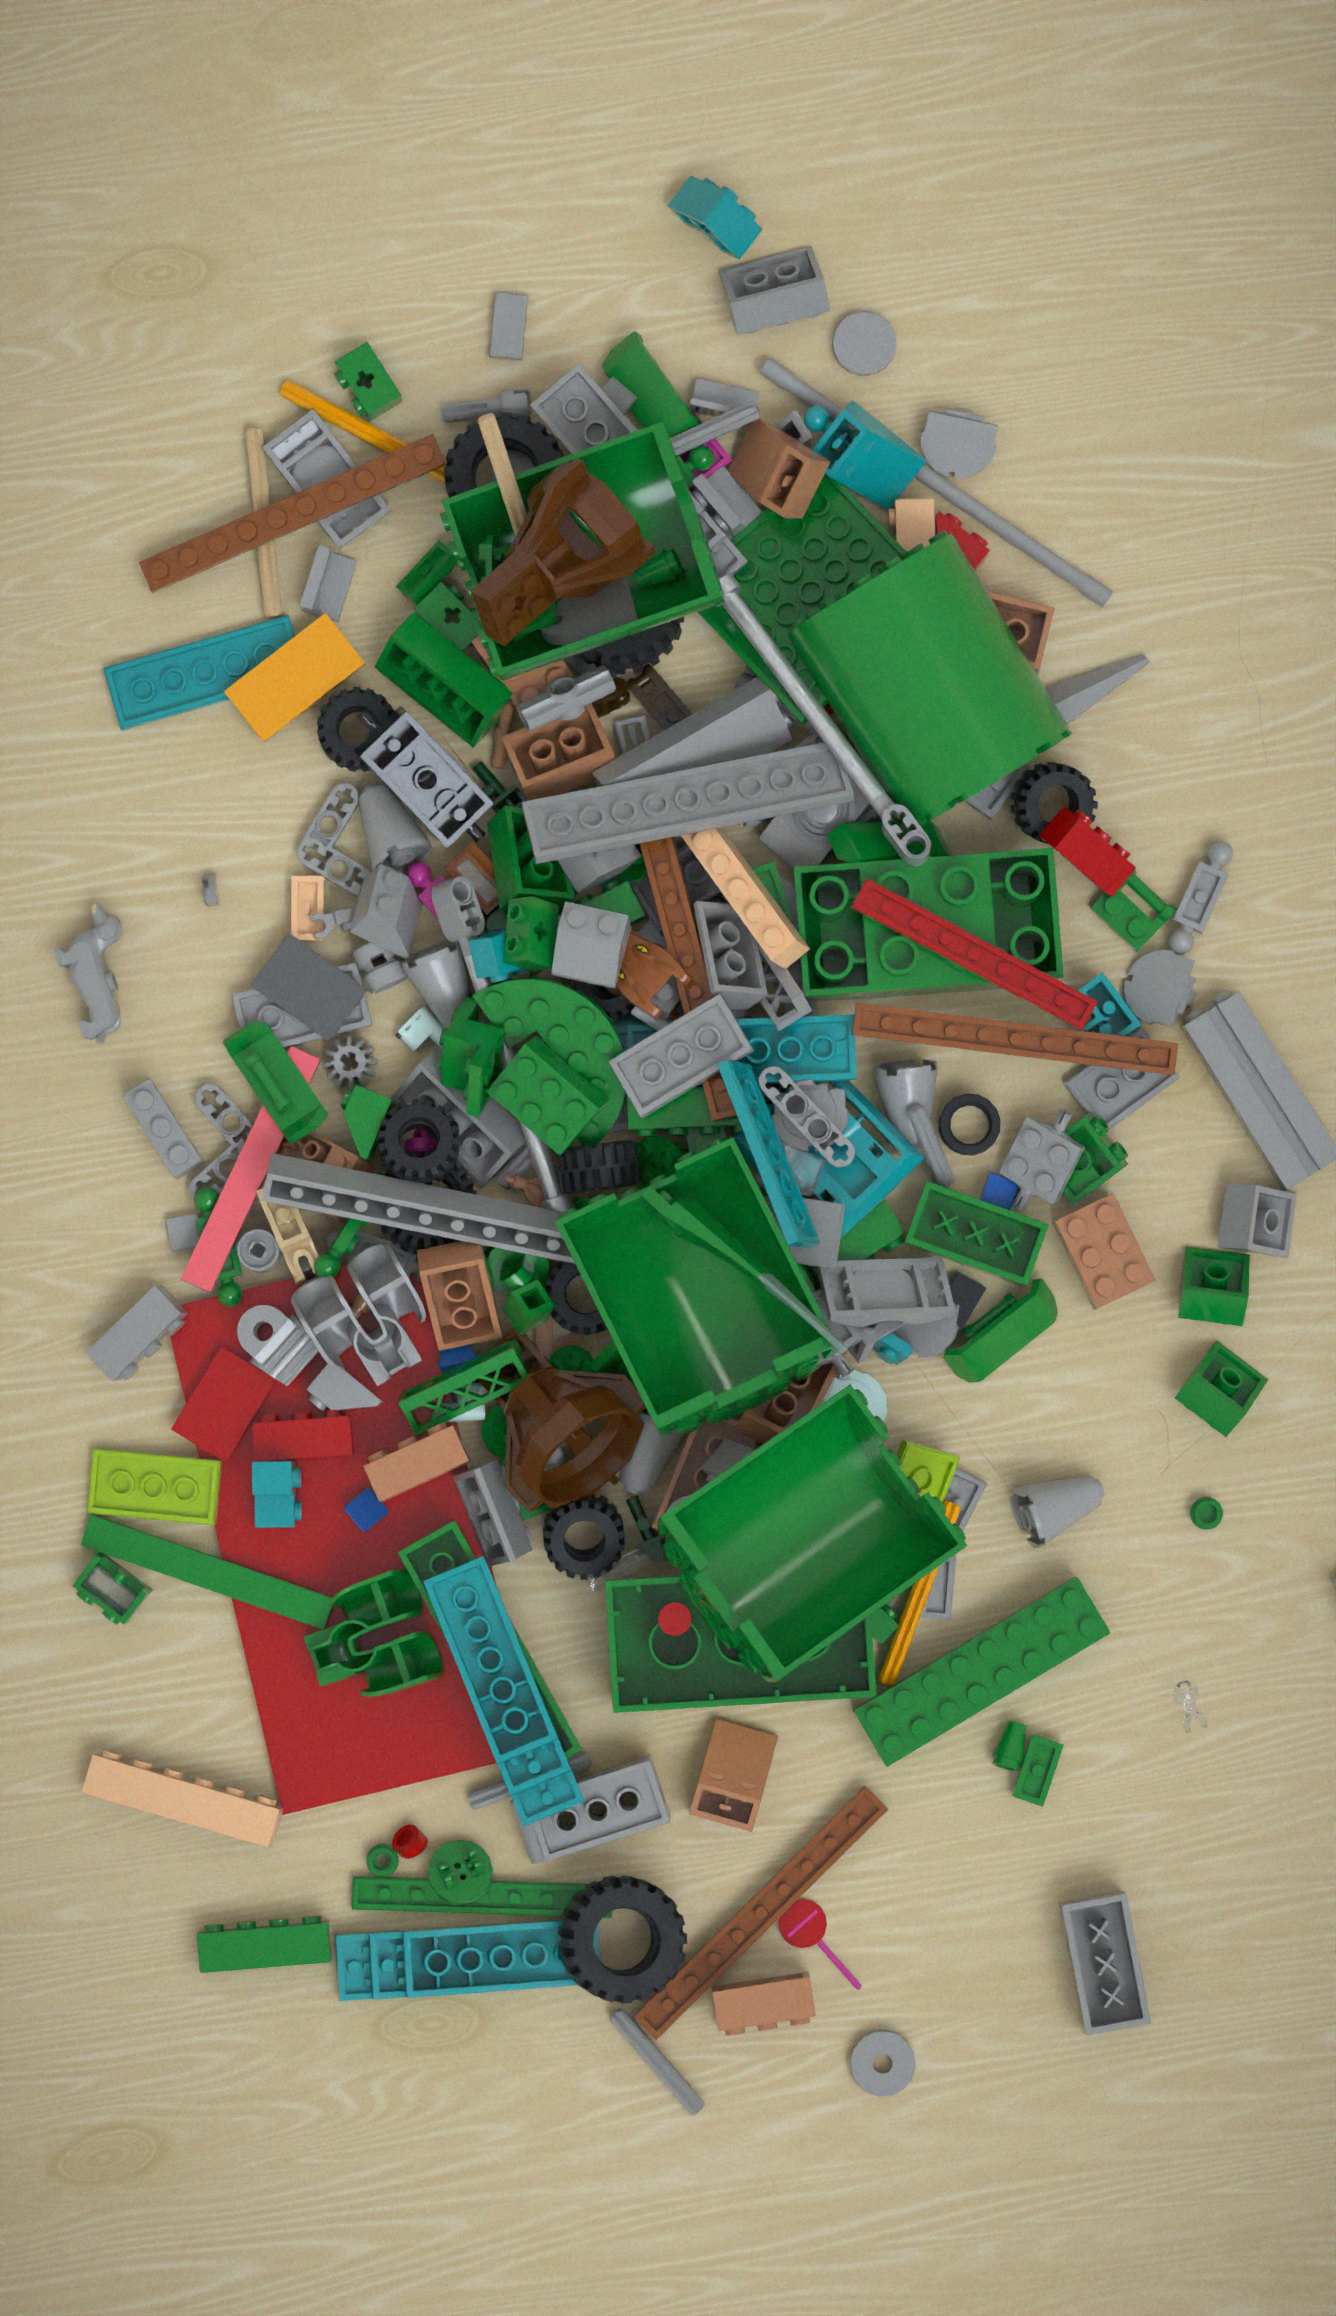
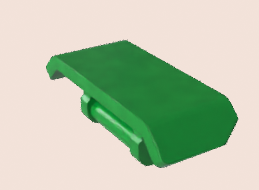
M636 331L632 332L610 350L602 364L603 370L609 379L615 377L638 397L630 409L643 428L663 421L671 438L702 424L701 421L694 417L656 360L653 359L646 349L642 336Z
M891 821L890 826L897 824L902 830L900 821ZM932 821L926 822L921 826L931 842L929 857L952 855L941 831ZM882 822L844 823L830 831L827 835L837 859L848 863L901 859V857L884 836L881 829ZM912 842L906 847L914 855L921 854L925 850L923 845L918 842Z
M250 1022L223 1040V1045L290 1144L295 1143L321 1126L328 1115L327 1111L267 1022Z
M1042 1278L1034 1279L1030 1292L1019 1301L1009 1292L1000 1303L970 1327L966 1326L962 1330L969 1341L960 1348L946 1349L943 1356L956 1376L970 1383L982 1381L1056 1321L1058 1310L1055 1297Z

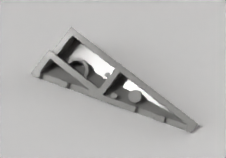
M1141 654L1045 688L1068 725L1145 667L1150 661Z

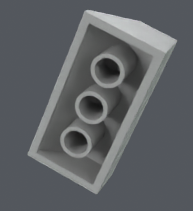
M439 1046L417 1065L390 1099L398 1108L399 1104L406 1101L407 1105L412 1104V1099H419V1104H426L427 1099L433 1101V1106L436 1108L439 1105L443 1106L447 1115L451 1113L455 1126H458L460 1139L456 1165L459 1168L463 1166L467 1170V1175L482 1189L526 1144V1140L520 1123L493 1097H490L479 1118L466 1114L467 1101L463 1099L464 1091L441 1085L442 1071L438 1070V1063L443 1053V1048ZM429 1132V1138L436 1140L438 1146L437 1138Z

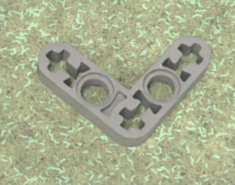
M340 783L332 789L300 842L297 856L305 867L320 876H324L325 879L359 898L361 885L353 881L352 887L346 884L353 878L356 868L361 871L357 874V877L363 881L372 871L335 850L333 847L356 811L360 796L353 785ZM349 790L351 791L350 797L353 802L352 804L345 803L340 811L346 815L342 819L336 812L327 809L330 805L336 809L340 803L337 794L339 792L344 794ZM325 817H332L338 822L337 830L332 834H324L319 829V824ZM314 845H317V852L325 858L328 852L333 854L327 860L324 870L319 869L323 863L318 859L306 860L307 855L304 852L306 847L312 848ZM336 861H344L349 866L348 874L343 878H335L330 872L331 865Z
M205 1084L198 1089L195 1096L196 1104L229 1141L231 1146L192 1180L189 1191L193 1199L199 1190L197 1184L199 1182L207 1184L213 1179L208 1175L212 1170H214L217 1178L226 1184L228 1178L221 1175L220 1164L226 1159L237 1161L245 1142L240 1138L239 1142L235 1143L233 1138L240 1136L247 1126L250 1129L253 1127V1124L223 1090L214 1084ZM206 1091L211 1094L216 1091L219 1094L215 1099L221 1107L226 1102L230 1105L229 1108L221 1111L217 1119L212 1117V1114L216 1113L217 1110L211 1104L206 1106L202 1104L205 1100L203 1094ZM228 1114H236L241 1120L239 1129L234 1132H228L223 1127V1119ZM215 1183L211 1188L215 1189L220 1196L225 1184L219 1188L218 1183Z

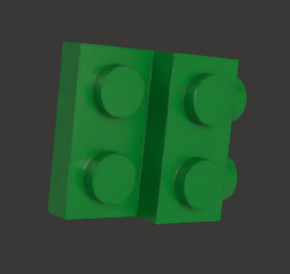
M1091 1112L1065 1130L1072 1140L1085 1146L1063 1191L1072 1205L1129 1165L1125 1160L1128 1157L1125 1148L1118 1141L1113 1143L1106 1134L1109 1131L1106 1122L1099 1115L1094 1117Z

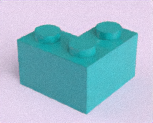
M690 176L667 205L686 225L703 232L722 252L739 260L763 230L754 221L756 215L744 205L740 206L736 202L738 196L726 186L720 189L708 178L702 181Z
M506 928L486 930L478 935V938L468 940L476 979L490 977L491 982H498L509 979L510 972H512V975L531 972L503 963Z
M1103 972L1078 990L1098 1001L1090 1015L1092 1020L1085 1025L1082 1031L1127 1036L1141 1025Z
M252 1462L255 1528L296 1527V1521L302 1520V1501H296V1488L302 1487L301 1468H296L295 1462Z

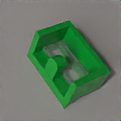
M101 1552L92 1558L73 1584V1587L78 1590L76 1594L80 1599L90 1605L96 1603L104 1609L102 1614L117 1625L119 1622L124 1625L128 1623L153 1591V1589Z

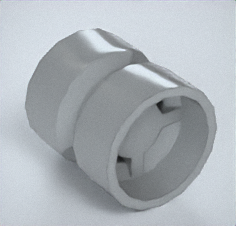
M372 942L352 953L359 970L366 971L364 980L371 994L389 989L408 978L400 962L402 960H396V954ZM385 957L386 963L374 968L372 962Z
M262 1229L245 1233L237 1246V1255L240 1262L247 1269L256 1273H266L273 1270L279 1264L282 1257V1252L275 1236Z

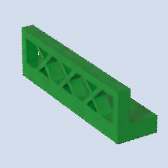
M514 1338L459 1366L401 1392L398 1404L415 1435L422 1434L436 1425L447 1422L510 1392L526 1378L529 1372L520 1357L522 1349L517 1339ZM514 1362L521 1377L513 1381L498 1377L501 1367ZM496 1370L495 1376L489 1374ZM481 1378L492 1382L490 1391L483 1395L469 1391L472 1381ZM467 1384L466 1390L459 1388ZM496 1384L502 1385V1386H500V1387L494 1389ZM453 1392L464 1397L461 1405L453 1409L441 1405L443 1395ZM439 1397L437 1403L431 1402L432 1400ZM467 1397L473 1399L469 1402H466ZM420 1406L435 1409L432 1419L422 1424H419L412 1411ZM438 1411L444 1412L443 1414L437 1416Z

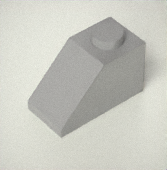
M329 1364L326 1365L306 1389L312 1394L309 1400L322 1411L327 1407L332 1411L379 1407L383 1402L345 1369L337 1370Z

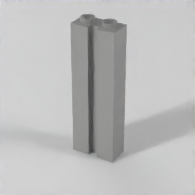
M756 677L598 768L592 774L598 787L717 764L721 760L732 761L768 754L793 740L788 729L792 724L783 709H779L777 702L780 700L759 677Z
M1227 991L1212 1001L1215 1005L1212 1009L1204 1013L1202 1008H1199L1185 1017L1188 1023L1181 1029L1283 1191H1287L1336 1160V1145L1240 992L1231 996L1230 992Z

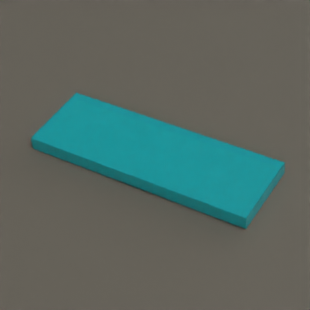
M289 615L103 668L121 731L230 700L224 693L227 688L295 637Z
M728 1059L718 1063V1068L788 1246L812 1248L819 1245V1237L752 1066Z

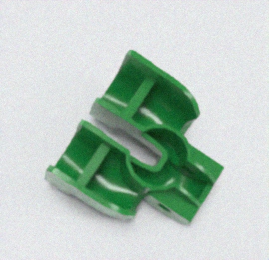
M406 1569L391 1570L344 1588L333 1596L330 1605L331 1607L340 1606L346 1621L304 1636L321 1687L364 1673L368 1689L359 1691L363 1696L372 1697L392 1694L444 1676V1666L439 1648L432 1635L427 1631L414 1632L367 1651H361L358 1645L357 1638L394 1623L413 1619L423 1614L420 1592Z

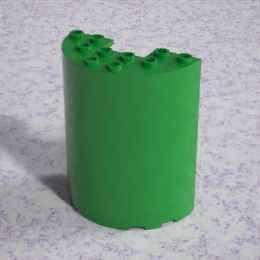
M663 421L514 475L526 512L528 513L527 498L531 489L540 480L566 461L571 463L576 458L582 460L585 463L587 472L603 481L637 521L642 538L653 543L655 553L644 563L663 549L668 551L673 548L682 562L684 572L678 575V579L646 586L642 589L637 584L633 573L627 576L638 620L568 645H553L546 642L540 629L526 634L521 640L510 641L503 646L486 636L478 611H474L480 627L478 634L483 648L487 650L489 656L487 662L493 678L499 676L504 681L725 602L724 592L691 494L687 489L685 476ZM497 481L442 500L445 512L440 513V517L446 532L452 531L454 541L449 542L455 561H458L462 572L466 570L468 572L470 580L465 582V586L473 602L471 590L481 582V576L486 575L485 562H480L479 543H484L488 534H495L497 536L499 546H509L515 539L513 527ZM567 509L580 529L596 545L603 549L587 525L571 510ZM505 554L504 558L501 559V563L507 559Z
M945 530L929 539V546L924 547L921 543L902 555V560L897 556L878 569L880 575L874 578L872 573L862 577L850 586L852 592L846 596L841 597L838 593L818 606L820 612L811 618L807 613L791 623L794 629L787 633L868 769L894 804L905 806L920 826L950 810L957 803L963 802L1039 756L1038 754L1050 749L1064 740V738L1073 734L952 533L947 535Z
M733 1137L727 1140L725 1138L716 1139L708 1144V1149L698 1154L689 1152L681 1156L677 1160L678 1163L674 1164L675 1174L669 1177L666 1174L661 1175L650 1181L649 1184L658 1193L664 1190L675 1202L697 1201L830 1330ZM648 1187L639 1191L636 1188L623 1193L618 1201L614 1193L609 1196L606 1194L598 1195L588 1202V1206L579 1210L576 1208L568 1209L561 1213L559 1219L555 1221L660 1434L669 1435L672 1433L671 1429H676L678 1434L693 1432L701 1427V1422L707 1421L711 1425H715L761 1405L788 1389L787 1386L791 1383L790 1380L796 1377L797 1380H802L819 1368L820 1358L823 1356L824 1359H828L836 1350L801 1316L764 1287L726 1262L679 1238L656 1215L642 1197L641 1193Z
M851 1384L658 1519V1531L662 1536L666 1535L667 1538L666 1543L662 1545L666 1556L672 1566H679L681 1570V1579L679 1581L694 1606L728 1649L731 1647L737 1648L740 1652L738 1656L741 1663L754 1674L759 1670L764 1672L762 1676L768 1682H777L968 1546L964 1541L966 1537L962 1529L957 1524H952L945 1515L946 1509L940 1499L936 1496L932 1497L929 1492L921 1497L918 1494L920 1489L914 1479L910 1476L906 1477L899 1467L900 1461L896 1454L890 1449L887 1450L883 1445L889 1438L886 1434L888 1430L885 1423L880 1417L873 1416L867 1407L868 1401L859 1389L854 1390Z

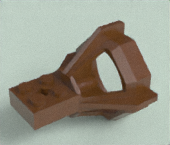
M578 458L574 459L571 463L568 461L564 462L549 472L531 489L527 498L529 511L513 543L505 553L507 559L471 590L486 636L503 646L519 635L526 626L537 616L541 615L556 600L592 597L602 588L614 585L631 575L655 553L653 543L642 538L638 523L603 481L587 472L585 463ZM567 509L571 510L587 525L603 549L596 545L580 529Z
M512 1328L491 1348H496L516 1338L522 1349L520 1357L529 1372V1375L513 1390L495 1398V1401L504 1410L507 1418L506 1488L526 1511L532 1513L543 1502L553 1509L572 1501L581 1500L584 1497L593 1496L608 1481L615 1486L620 1481L616 1474L631 1461L645 1424L638 1416L646 1406L637 1388L625 1375L558 1370L525 1333L519 1335L515 1328ZM514 1362L501 1367L498 1377L513 1381L521 1377L519 1372L516 1375L513 1374L517 1368ZM496 1370L489 1374L495 1376ZM478 1378L477 1380L489 1392L492 1382ZM496 1384L494 1389H496V1388H498V1387H500V1386H502V1385ZM608 1415L602 1430L594 1440L581 1428L599 1417ZM563 1442L577 1455L559 1467L543 1471L553 1453Z

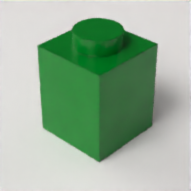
M537 1279L512 1291L502 1310L517 1333L521 1335L546 1323L555 1305Z

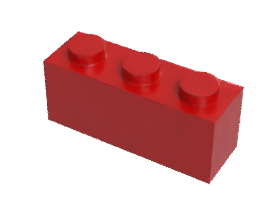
M1063 806L1039 836L1112 898L1136 869L1127 860L1131 854L1118 843L1111 846L1108 842L1112 838L1100 827L1096 826L1094 830L1089 827L1093 821L1079 809L1074 814Z
M344 1410L324 1411V1418L314 1419L311 1418V1413L292 1414V1420L279 1421V1415L260 1416V1423H252L255 1462L354 1455L351 1416H344Z

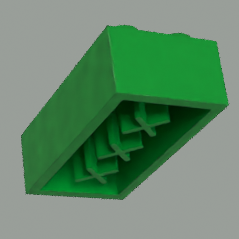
M414 612L392 633L374 667L473 748L496 725L513 695V692L502 681L493 678L492 675L482 668L479 662L468 657L457 648L453 641L446 639L427 620L421 619Z
M926 1181L903 1244L1026 1287L1049 1224Z

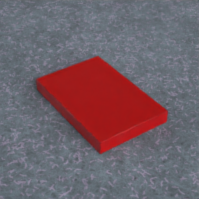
M221 1346L171 1430L227 1463L277 1380Z

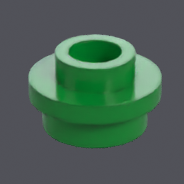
M388 1844L375 1845L367 1854V1867L376 1876H389L398 1867V1853ZM386 1854L389 1858V1863L386 1866H380L377 1863L378 1855Z

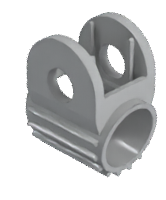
M258 1305L247 1310L239 1320L237 1335L241 1346L253 1357L249 1362L286 1386L295 1379L319 1352L300 1320L293 1313L290 1317H287L275 1307ZM265 1323L271 1324L273 1328L271 1338L261 1341L257 1335L258 1328Z

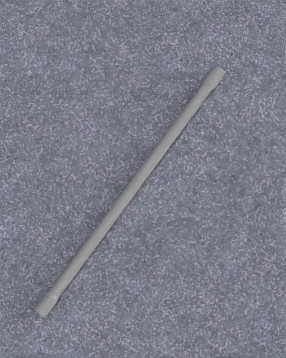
M772 358L765 362L759 372L765 378L780 388L789 391L809 406L825 408L829 414V419L833 422L843 410L795 377L791 371ZM926 465L915 476L917 480L1070 583L1081 594L1103 608L1112 595L1113 591L1067 563Z

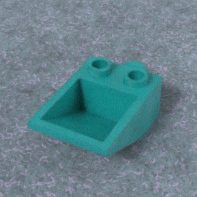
M853 400L842 410L833 423L829 421L827 410L821 406H812L804 414V423L808 429L824 432V435L812 450L831 461L825 473L830 478L886 509H890L895 499H898L927 462L924 457ZM841 445L842 449L840 451L835 450Z

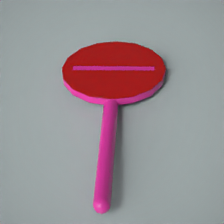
M797 1900L778 1921L779 1931L784 1940L790 1945L799 1948H807L817 1944L856 1989H860L861 1984L821 1940L825 1935L827 1927L826 1915L822 1908L810 1900Z

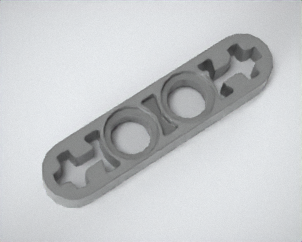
M775 1066L764 1069L759 1076V1086L769 1099L829 1163L836 1167H845L850 1164L854 1159L855 1151L852 1143L784 1070ZM769 1072L772 1075L779 1073L782 1076L779 1082L785 1089L788 1084H791L794 1090L784 1095L781 1102L775 1099V1096L780 1094L775 1087L770 1089L765 1087L767 1083L765 1075ZM798 1095L805 1101V1108L800 1114L795 1115L788 1112L786 1101L789 1097ZM814 1119H821L827 1125V1133L822 1138H814L808 1131V1126ZM833 1131L838 1135V1138L833 1139V1141L840 1147L845 1144L849 1148L846 1151L848 1158L845 1161L840 1158L836 1161L833 1160L831 1156L834 1154V1150L829 1145L823 1150L819 1145L828 1140Z

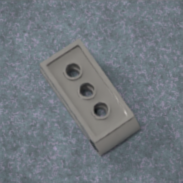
M651 1754L576 1778L585 1802L564 1810L575 1815L576 1821L573 1824H563L558 1817L560 1813H557L523 1827L513 1800L511 1801L531 1864L547 1862L670 1822L671 1818ZM631 1791L637 1795L638 1801L635 1804L627 1805L622 1802L621 1794ZM600 1801L606 1805L607 1811L604 1814L597 1815L590 1810L589 1805Z

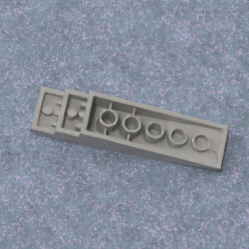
M579 363L530 404L571 454L637 431ZM691 494L717 569L718 578L720 579L728 574L734 575L748 561Z

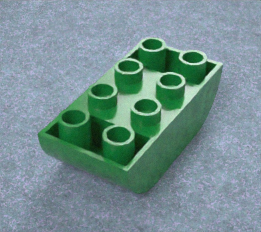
M1054 848L929 857L923 865L917 867L907 865L902 859L794 867L799 934L810 948L801 956L803 993L807 999L855 1000L1002 989L852 909L851 906L866 878L1057 980L1064 977Z

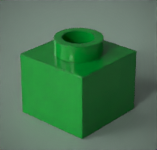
M886 1604L871 1614L872 1635L880 1644H883L899 1626L894 1621L898 1615Z

